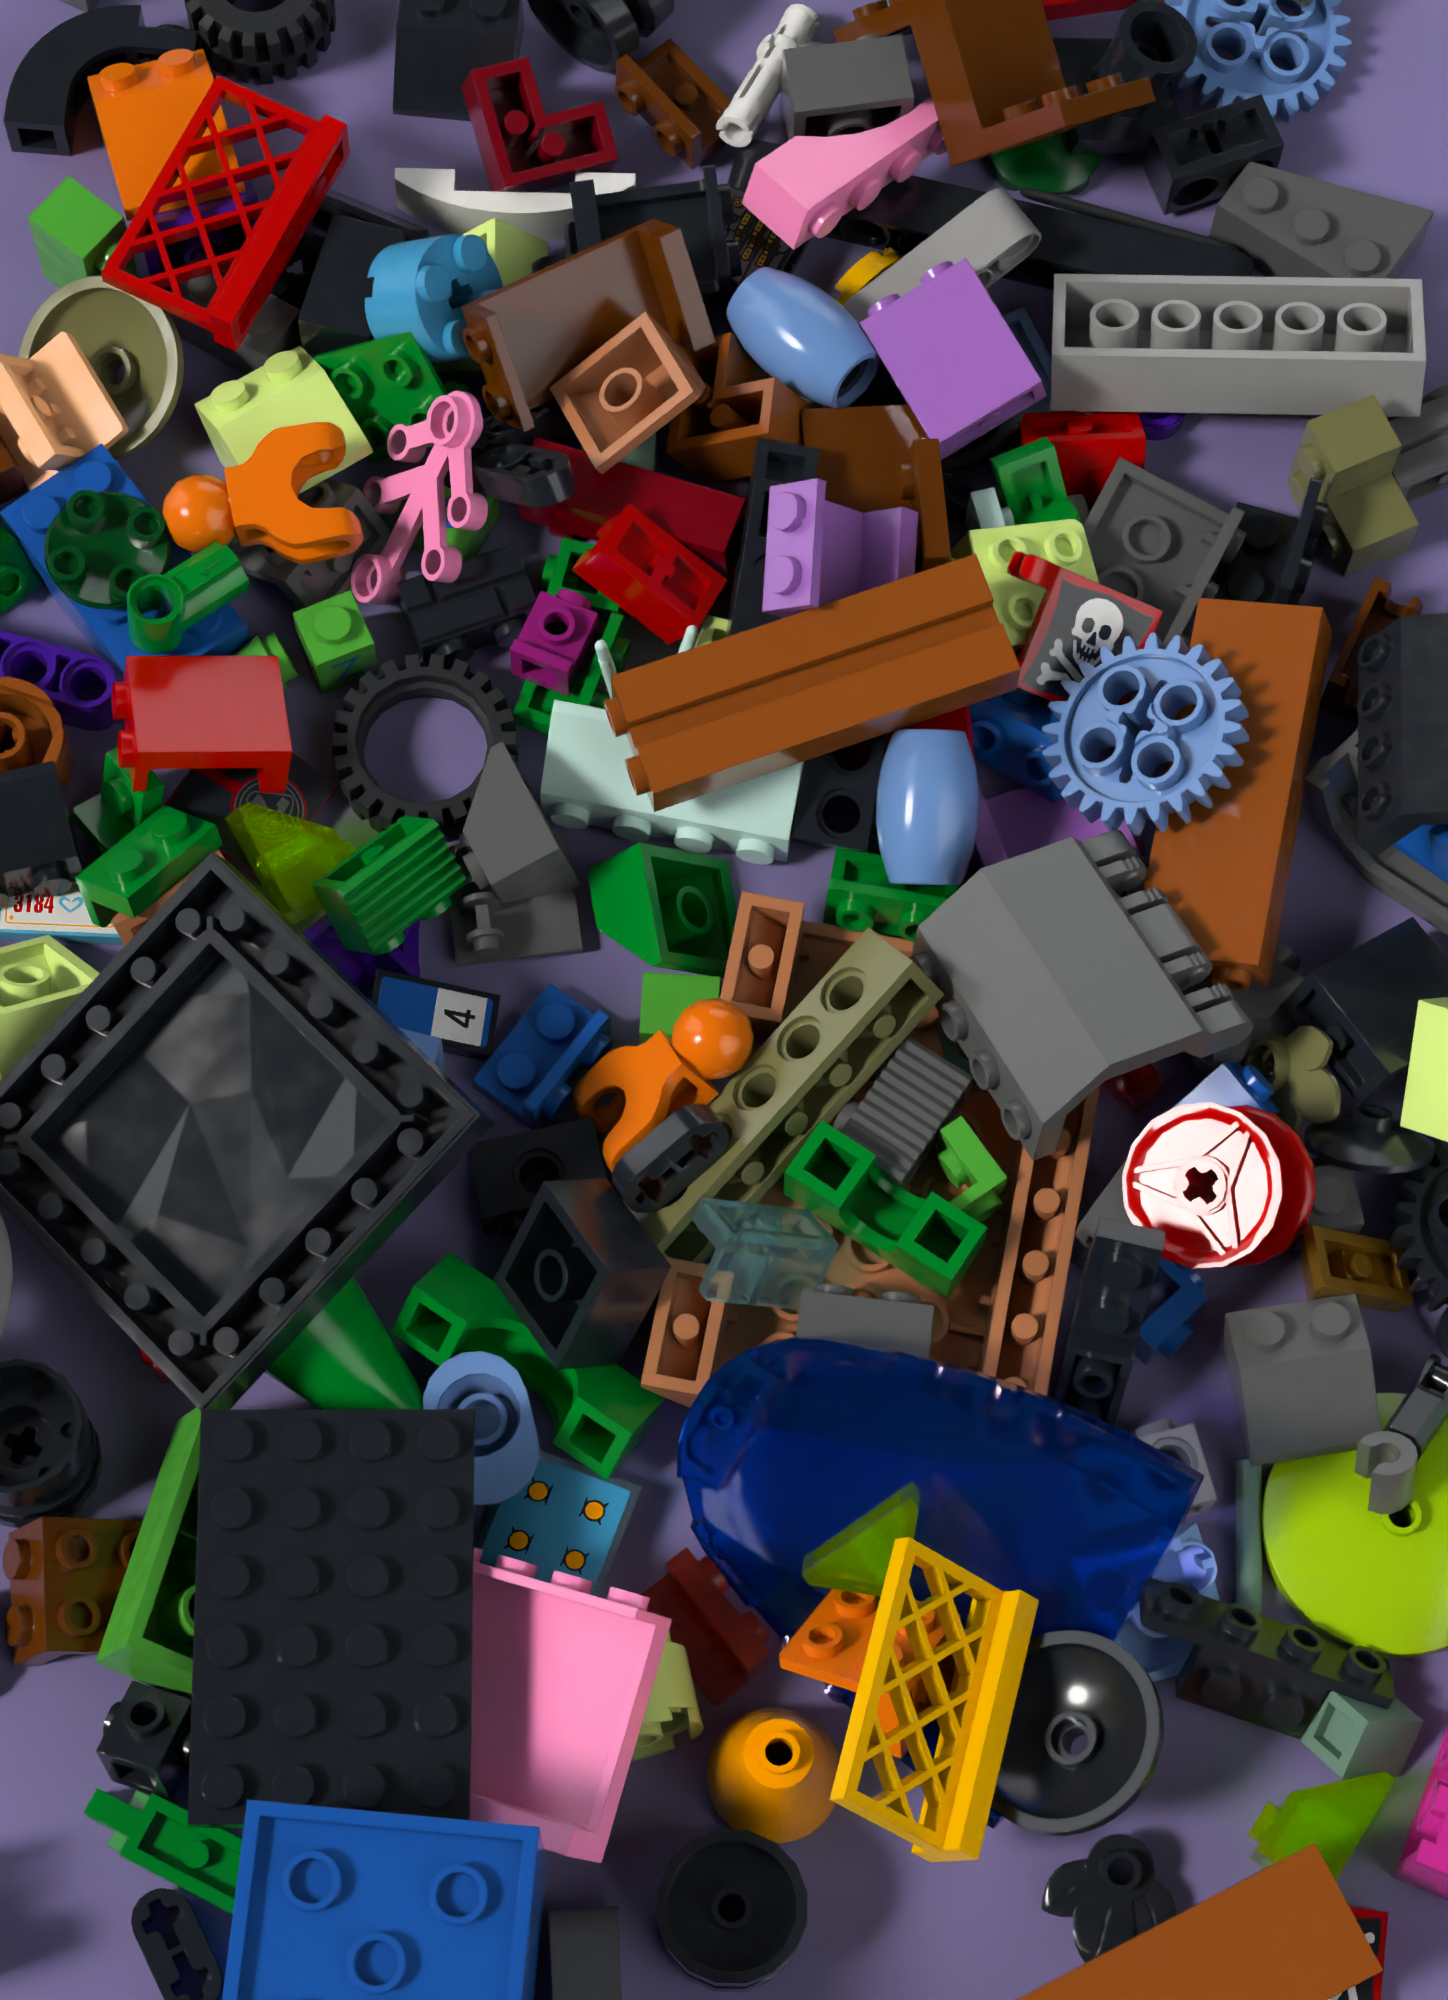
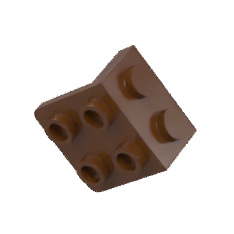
M42 1516L9 1533V1541L3 1553V1569L5 1576L10 1579L11 1607L7 1612L5 1620V1636L8 1644L12 1646L13 1666H39L64 1654L98 1655L143 1522L142 1520Z

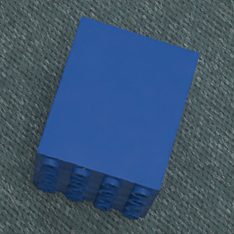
M247 1800L222 2000H534L547 1878V1863L540 1827Z

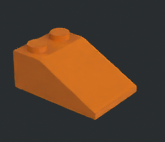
M175 49L162 54L158 60L137 65L117 63L105 67L99 74L87 77L103 142L127 221L134 218L214 81L203 49L195 51ZM220 105L213 117L218 132L228 130L222 106ZM208 127L202 137L210 135ZM233 144L224 146L223 149L230 169L238 168L239 164ZM215 149L190 156L184 166L189 182L223 172ZM179 177L177 178V180H176V182L174 183L173 187H174V186H177V185H181V181H180V178H179ZM244 181L236 183L239 193L246 192ZM226 186L196 195L194 198L196 204L231 196L229 187ZM187 198L162 205L157 214L189 206Z

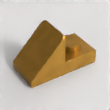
M1314 1225L1304 1229L1302 1234L1301 1267L1308 1300L1355 1293L1359 1306L1390 1312H1397L1414 1304L1412 1293L1409 1290L1407 1270H1397L1396 1263L1404 1253L1403 1248L1390 1245L1388 1240Z

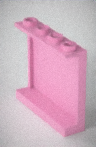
M474 1548L471 1821L540 1827L544 1849L572 1858L602 1863L672 1619L647 1612L650 1601L649 1597L610 1586L606 1600L590 1595L593 1581L554 1570L551 1582L547 1583L534 1579L537 1565L498 1555L495 1567L479 1563L483 1550Z

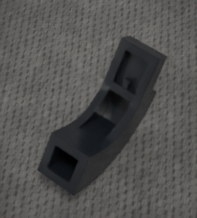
M116 5L93 9L76 15L52 28L23 57L9 85L3 123L11 151L71 156L76 119L81 107L91 96L87 80L88 76L99 74L105 67L117 63L137 65L158 60L162 54L175 49L199 50L200 43L197 31L185 30L180 26L172 24L147 27L145 26L141 5Z

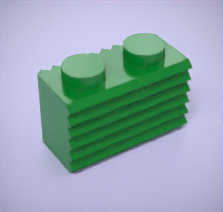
M412 816L399 818L397 823L389 825L387 830L379 832L378 837L372 838L368 844L360 846L359 851L351 853L349 858L341 860V863L332 867L330 872L322 874L320 879L312 882V887L345 950L372 955H382L392 951L405 940L403 931L418 919H431L446 911L452 904L449 896L466 884L467 878L461 873V867L455 862L456 857L450 852V845L444 841L445 835L439 830V824L434 819Z

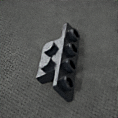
M1144 1577L1138 1589L1140 1621L1144 1627L1195 1644L1175 1680L1176 1698L1297 1739H1301L1328 1690L1384 1709H1389L1395 1699L1390 1662L1367 1647H1351L1319 1636L1308 1627L1302 1625L1290 1626L1258 1615L1247 1606L1237 1603L1226 1604L1197 1594L1189 1587L1177 1582L1165 1583L1151 1577Z

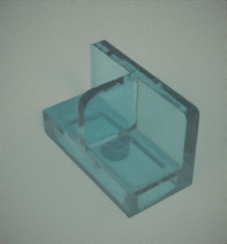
M702 1197L692 1219L716 1247L698 1289L706 1301L799 1310L801 1290L815 1292L816 1286L821 1285L839 1246L837 1241L808 1209Z

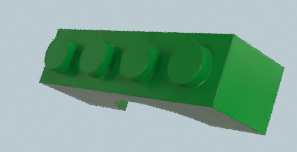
M451 1252L413 1285L390 1332L439 1367L443 1362L464 1352L484 1351L502 1357L518 1371L524 1385L540 1398L549 1411L554 1427L552 1444L605 1480H608L642 1443L665 1400V1397L642 1388L641 1380L617 1364L557 1370L497 1284Z

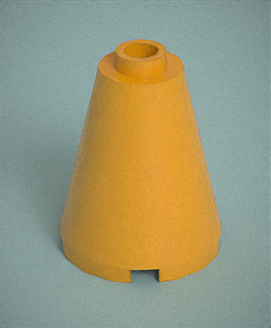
M771 1707L754 1710L730 1723L716 1740L707 1766L709 1794L717 1814L732 1830H749L776 1843L798 1840L815 1831L830 1816L836 1804L830 1800L840 1760L839 1755L826 1731L806 1715L785 1708ZM780 1757L788 1763L777 1766L770 1763L767 1758Z

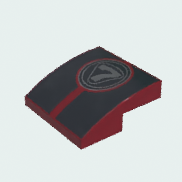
M292 752L285 793H260L257 768L188 769L163 805L216 824L223 843L218 849L225 860L263 887L271 880L338 784Z

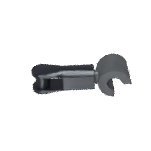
M1431 1354L1427 1358L1411 1389L1383 1431L1365 1435L1358 1441L1355 1473L1366 1479L1371 1478L1369 1511L1378 1514H1393L1402 1510L1410 1502L1414 1490L1417 1461L1448 1418V1367L1441 1365V1357L1435 1354ZM1431 1388V1389L1436 1390V1391H1438V1392H1440V1393H1442V1394H1444V1395L1442 1396V1395H1440V1394H1438V1393H1436V1392H1434V1391H1431V1390H1429V1389Z

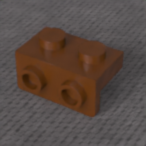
M671 38L636 63L627 54L616 60V86L614 89L619 102L632 116L640 114L653 128V134L657 142L668 155L672 157L678 155L693 170L727 145L718 135L722 130H716V124L730 105L731 100Z

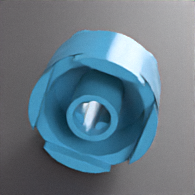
M448 234L399 242L387 246L375 257L369 269L367 278L374 277L372 297L365 298L366 319L374 339L411 331L417 343L426 352L431 364L472 359L463 339V329L468 326L461 306L503 288L499 271L492 257L487 252L486 244L477 235Z

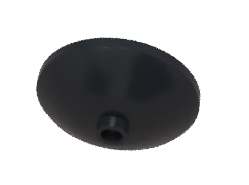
M1061 1630L1041 1634L1030 1639L991 1804L995 1811L1025 1830L1050 1836H1068L1088 1832L1105 1825L1122 1814L1136 1801L1152 1778L1158 1764L1164 1737V1718L1157 1689L1150 1675L1133 1655L1112 1640L1086 1631ZM1081 1735H1087L1088 1743L1086 1748L1081 1753L1073 1755L1071 1753L1073 1741Z

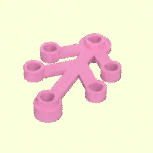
M454 391L448 395L439 396L431 404L425 421L414 425L396 424L391 429L387 439V450L389 456L395 461L418 463L424 457L427 447L434 446L425 465L390 477L372 476L364 485L362 493L378 514L392 515L398 510L402 500L407 498L408 500L381 555L363 554L356 560L352 568L351 590L359 602L387 605L393 600L399 599L397 583L406 580V573L402 564L422 523L424 553L421 560V569L424 577L429 581L452 583L458 578L462 568V557L460 551L455 546L447 545L444 478L448 470L450 473L452 496L447 506V518L450 525L457 529L477 531L483 527L488 516V504L485 497L480 493L473 492L471 448L482 433L483 416L480 405L472 394Z

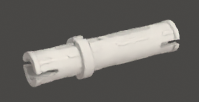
M802 4L790 5L786 9L776 30L763 38L756 51L757 61L746 75L730 105L716 124V130H722L718 135L727 144L740 148L746 147L752 141L758 126L781 91L783 49L796 48L803 43L811 42L819 30L820 22H814L818 16L811 8Z

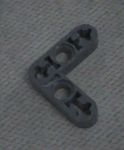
M556 399L530 410L535 428L526 432L495 419L493 415L483 420L482 433L471 448L474 493H480L485 497L528 507L550 506L568 499L575 493L577 485L568 455L532 447L535 437L552 441L572 428ZM448 470L444 478V486L451 489L450 473Z

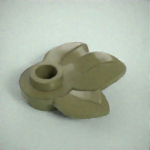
M1299 1026L1289 1036L1285 1034H1271L1269 1039H1259L1250 1046L1244 1061V1067L1247 1064L1252 1065L1270 1083L1274 1089V1094L1269 1098L1280 1110L1276 1115L1297 1134L1303 1121L1319 1124H1328L1334 1121L1339 1115L1341 1106L1340 1087L1336 1078L1324 1067L1332 1053L1333 1042L1324 1031L1314 1026Z

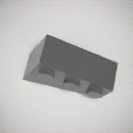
M1250 161L1217 204L1209 237L1236 246L1238 252L1245 254L1253 261L1254 269L1267 277L1398 279L1421 248L1434 211Z

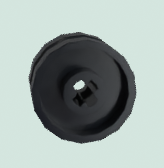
M527 0L532 12L543 28L566 52L594 70L610 73L616 70V60L625 54L630 56L639 47V37L648 38L674 12V0Z
M717 1830L691 1840L669 1862L657 1889L656 1930L667 1958L686 1979L716 1992H745L772 1981L792 1961L807 1925L808 1893L797 1864L776 1842L749 1830ZM725 1897H734L736 1906L745 1908V1914L740 1920L729 1922L720 1916L718 1910L721 1909V1901Z

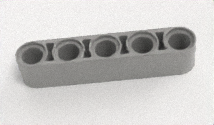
M995 188L974 201L847 300L842 306L860 324L861 321L869 317L867 314L868 310L879 300L895 293L902 297L920 286L922 276L936 265L945 261H952L953 264H956L965 257L985 289H987L1027 258L1038 246L1042 234L1004 188ZM800 396L813 408H831Z

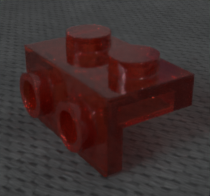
M686 1547L665 1563V1576L641 1595L650 1598L647 1612L672 1619L669 1628L671 1641L685 1647L693 1681L710 1703L718 1706L768 1668L770 1653L764 1646L772 1640L764 1626L748 1608L739 1614L723 1593L730 1588V1585L715 1563L706 1555L697 1561Z

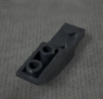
M759 437L757 439L753 455L740 555L734 575L726 637L782 619L781 617L762 612L770 486L815 479L819 449Z
M1099 1217L1093 1242L1088 1250L1046 1421V1433L1071 1438L1076 1441H1085L1100 1436L1112 1437L1133 1365L1138 1335L1162 1256L1165 1231Z

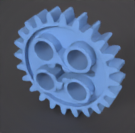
M1223 0L1164 1L1188 20L1196 35V56L1192 63L1184 69L1186 72L1178 87L1182 90L1197 85L1201 89L1195 102L1198 107L1205 104L1211 98L1218 101L1217 108L1262 94L1272 118L1275 117L1278 110L1287 122H1291L1298 112L1299 106L1309 113L1319 100L1318 95L1326 98L1336 83L1333 78L1338 79L1346 65V62L1341 57H1344L1348 51L1352 40L1341 35L1346 31L1351 19L1343 15H1334L1344 0H1237L1240 6L1229 5ZM1283 4L1290 7L1296 16L1284 14L1277 5ZM1213 48L1227 50L1234 60L1220 58ZM1270 58L1284 60L1291 70L1278 68Z
M1150 633L1144 649H1138L1131 637L1126 636L1123 641L1122 654L1114 656L1111 650L1103 645L1100 647L1102 664L1095 668L1084 660L1078 663L1084 675L1080 683L1066 679L1061 681V685L1070 697L1067 702L1052 701L1049 703L1048 707L1060 722L1043 726V733L1054 744L1044 749L1042 753L1048 763L1055 767L1049 773V777L1058 789H1064L1061 793L1063 798L1072 809L1080 806L1079 811L1091 824L1101 816V821L1111 831L1117 830L1125 819L1127 826L1133 834L1140 835L1146 819H1151L1161 833L1166 832L1168 814L1176 812L1187 824L1191 822L1189 804L1196 800L1202 806L1209 809L1213 806L1212 799L1207 792L1211 785L1225 789L1230 788L1231 783L1222 770L1224 766L1237 767L1243 765V759L1231 745L1249 741L1248 733L1242 724L1238 723L1247 718L1249 713L1242 701L1237 699L1242 694V691L1234 678H1227L1229 672L1219 658L1210 661L1211 657L1203 645L1197 644L1188 652L1189 648L1181 636L1175 635L1165 649L1157 634ZM1139 690L1132 701L1124 705H1118L1120 699L1125 694ZM1189 705H1196V708L1188 717L1174 720L1181 709ZM1110 747H1116L1108 759L1095 763V759L1100 752ZM1166 762H1173L1172 767L1166 774L1157 778H1151L1158 766Z

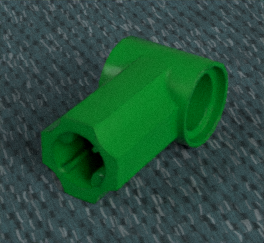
M216 541L164 575L148 574L138 578L130 586L127 593L128 636L132 643L141 651L150 654H163L173 650L181 642L185 630L249 590V578L245 574L240 560L227 545H221ZM150 610H162L169 615L161 619H152L145 617L143 614Z

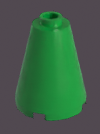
M355 1277L348 1281L264 1372L319 1409H423V1391Z

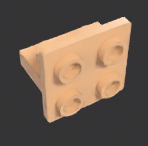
M60 332L30 359L0 353V434L19 464L24 481L30 491L101 443L108 450L128 433V425L71 333Z

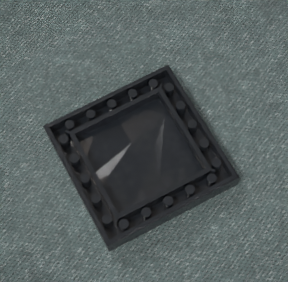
M211 852L0 1081V1202L200 1411L230 1410L348 1283L356 1271L373 1256L487 1133L495 1122L230 862Z

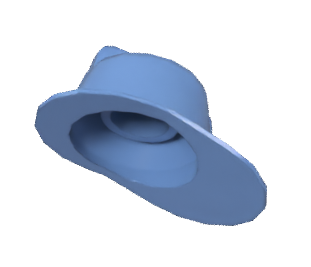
M484 1351L464 1352L443 1362L429 1378L423 1395V1409L475 1410L474 1504L487 1505L503 1502L517 1495L532 1479L539 1461V1439L527 1389L518 1371L500 1356Z

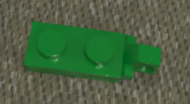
M96 1788L83 1813L88 1818L114 1831L107 1844L108 1847L119 1852L121 1858L233 1915L242 1844L241 1838L222 1828H190L188 1826L187 1810L154 1793H151L149 1796L136 1790L130 1803L127 1804Z

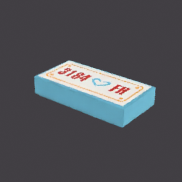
M73 882L72 887L67 892L53 897H41L34 892L9 897V902L0 908V940L26 941L50 935L60 943L124 945L112 923L105 928L92 923L77 882Z

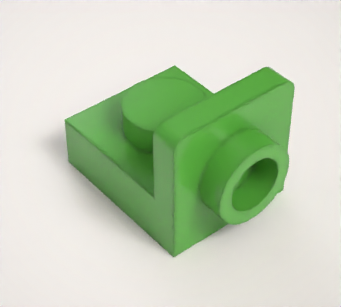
M961 1115L940 1130L938 1148L941 1153L936 1156V1159L946 1177L956 1188L964 1184L968 1188L949 1203L982 1223L1002 1207L1003 1203L1000 1198L1005 1195L1007 1177Z

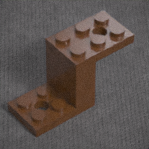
M881 0L852 10L855 21L833 29L837 43L854 41L868 34H879L884 37L914 35L951 166L1036 143L1156 101L1149 77L1124 84L1121 72L1086 83L1088 94H1084L1083 87L1077 88V85L1066 87L1041 0H889V7L887 0Z

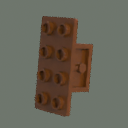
M909 405L804 409L801 413L802 444L806 447L819 449L816 478L826 481L825 500L863 513L904 507L918 512L915 574L949 563L951 551L939 438L926 439V434Z

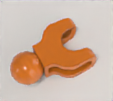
M313 422L274 429L257 444L252 456L245 463L224 468L226 482L212 475L193 474L177 481L165 497L162 515L167 535L178 546L192 553H199L216 541L221 545H228L237 534L241 547L262 544L272 548L281 557L300 565L342 557L355 552L362 544L364 535L362 525L352 511L344 507L311 508L298 499L300 489L309 478L335 469L343 461L346 452L344 432L341 428L330 422Z
M721 998L699 1000L686 1007L673 1025L672 1039L659 1029L643 1044L614 1049L603 1056L577 1083L572 1093V1103L575 1112L580 1119L593 1117L596 1131L608 1134L603 1142V1156L611 1173L616 1163L624 1154L673 1112L693 1103L708 1105L719 1094L710 1080L726 1078L742 1069L752 1054L754 1035L750 1020L738 1006ZM618 1093L609 1104L600 1107L595 1106L597 1100L603 1095ZM645 1177L641 1181L644 1183L647 1180H649V1178Z

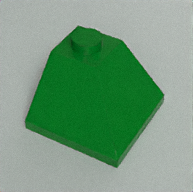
M639 842L587 869L592 907L598 930L653 967L724 978L737 917V908L727 859Z

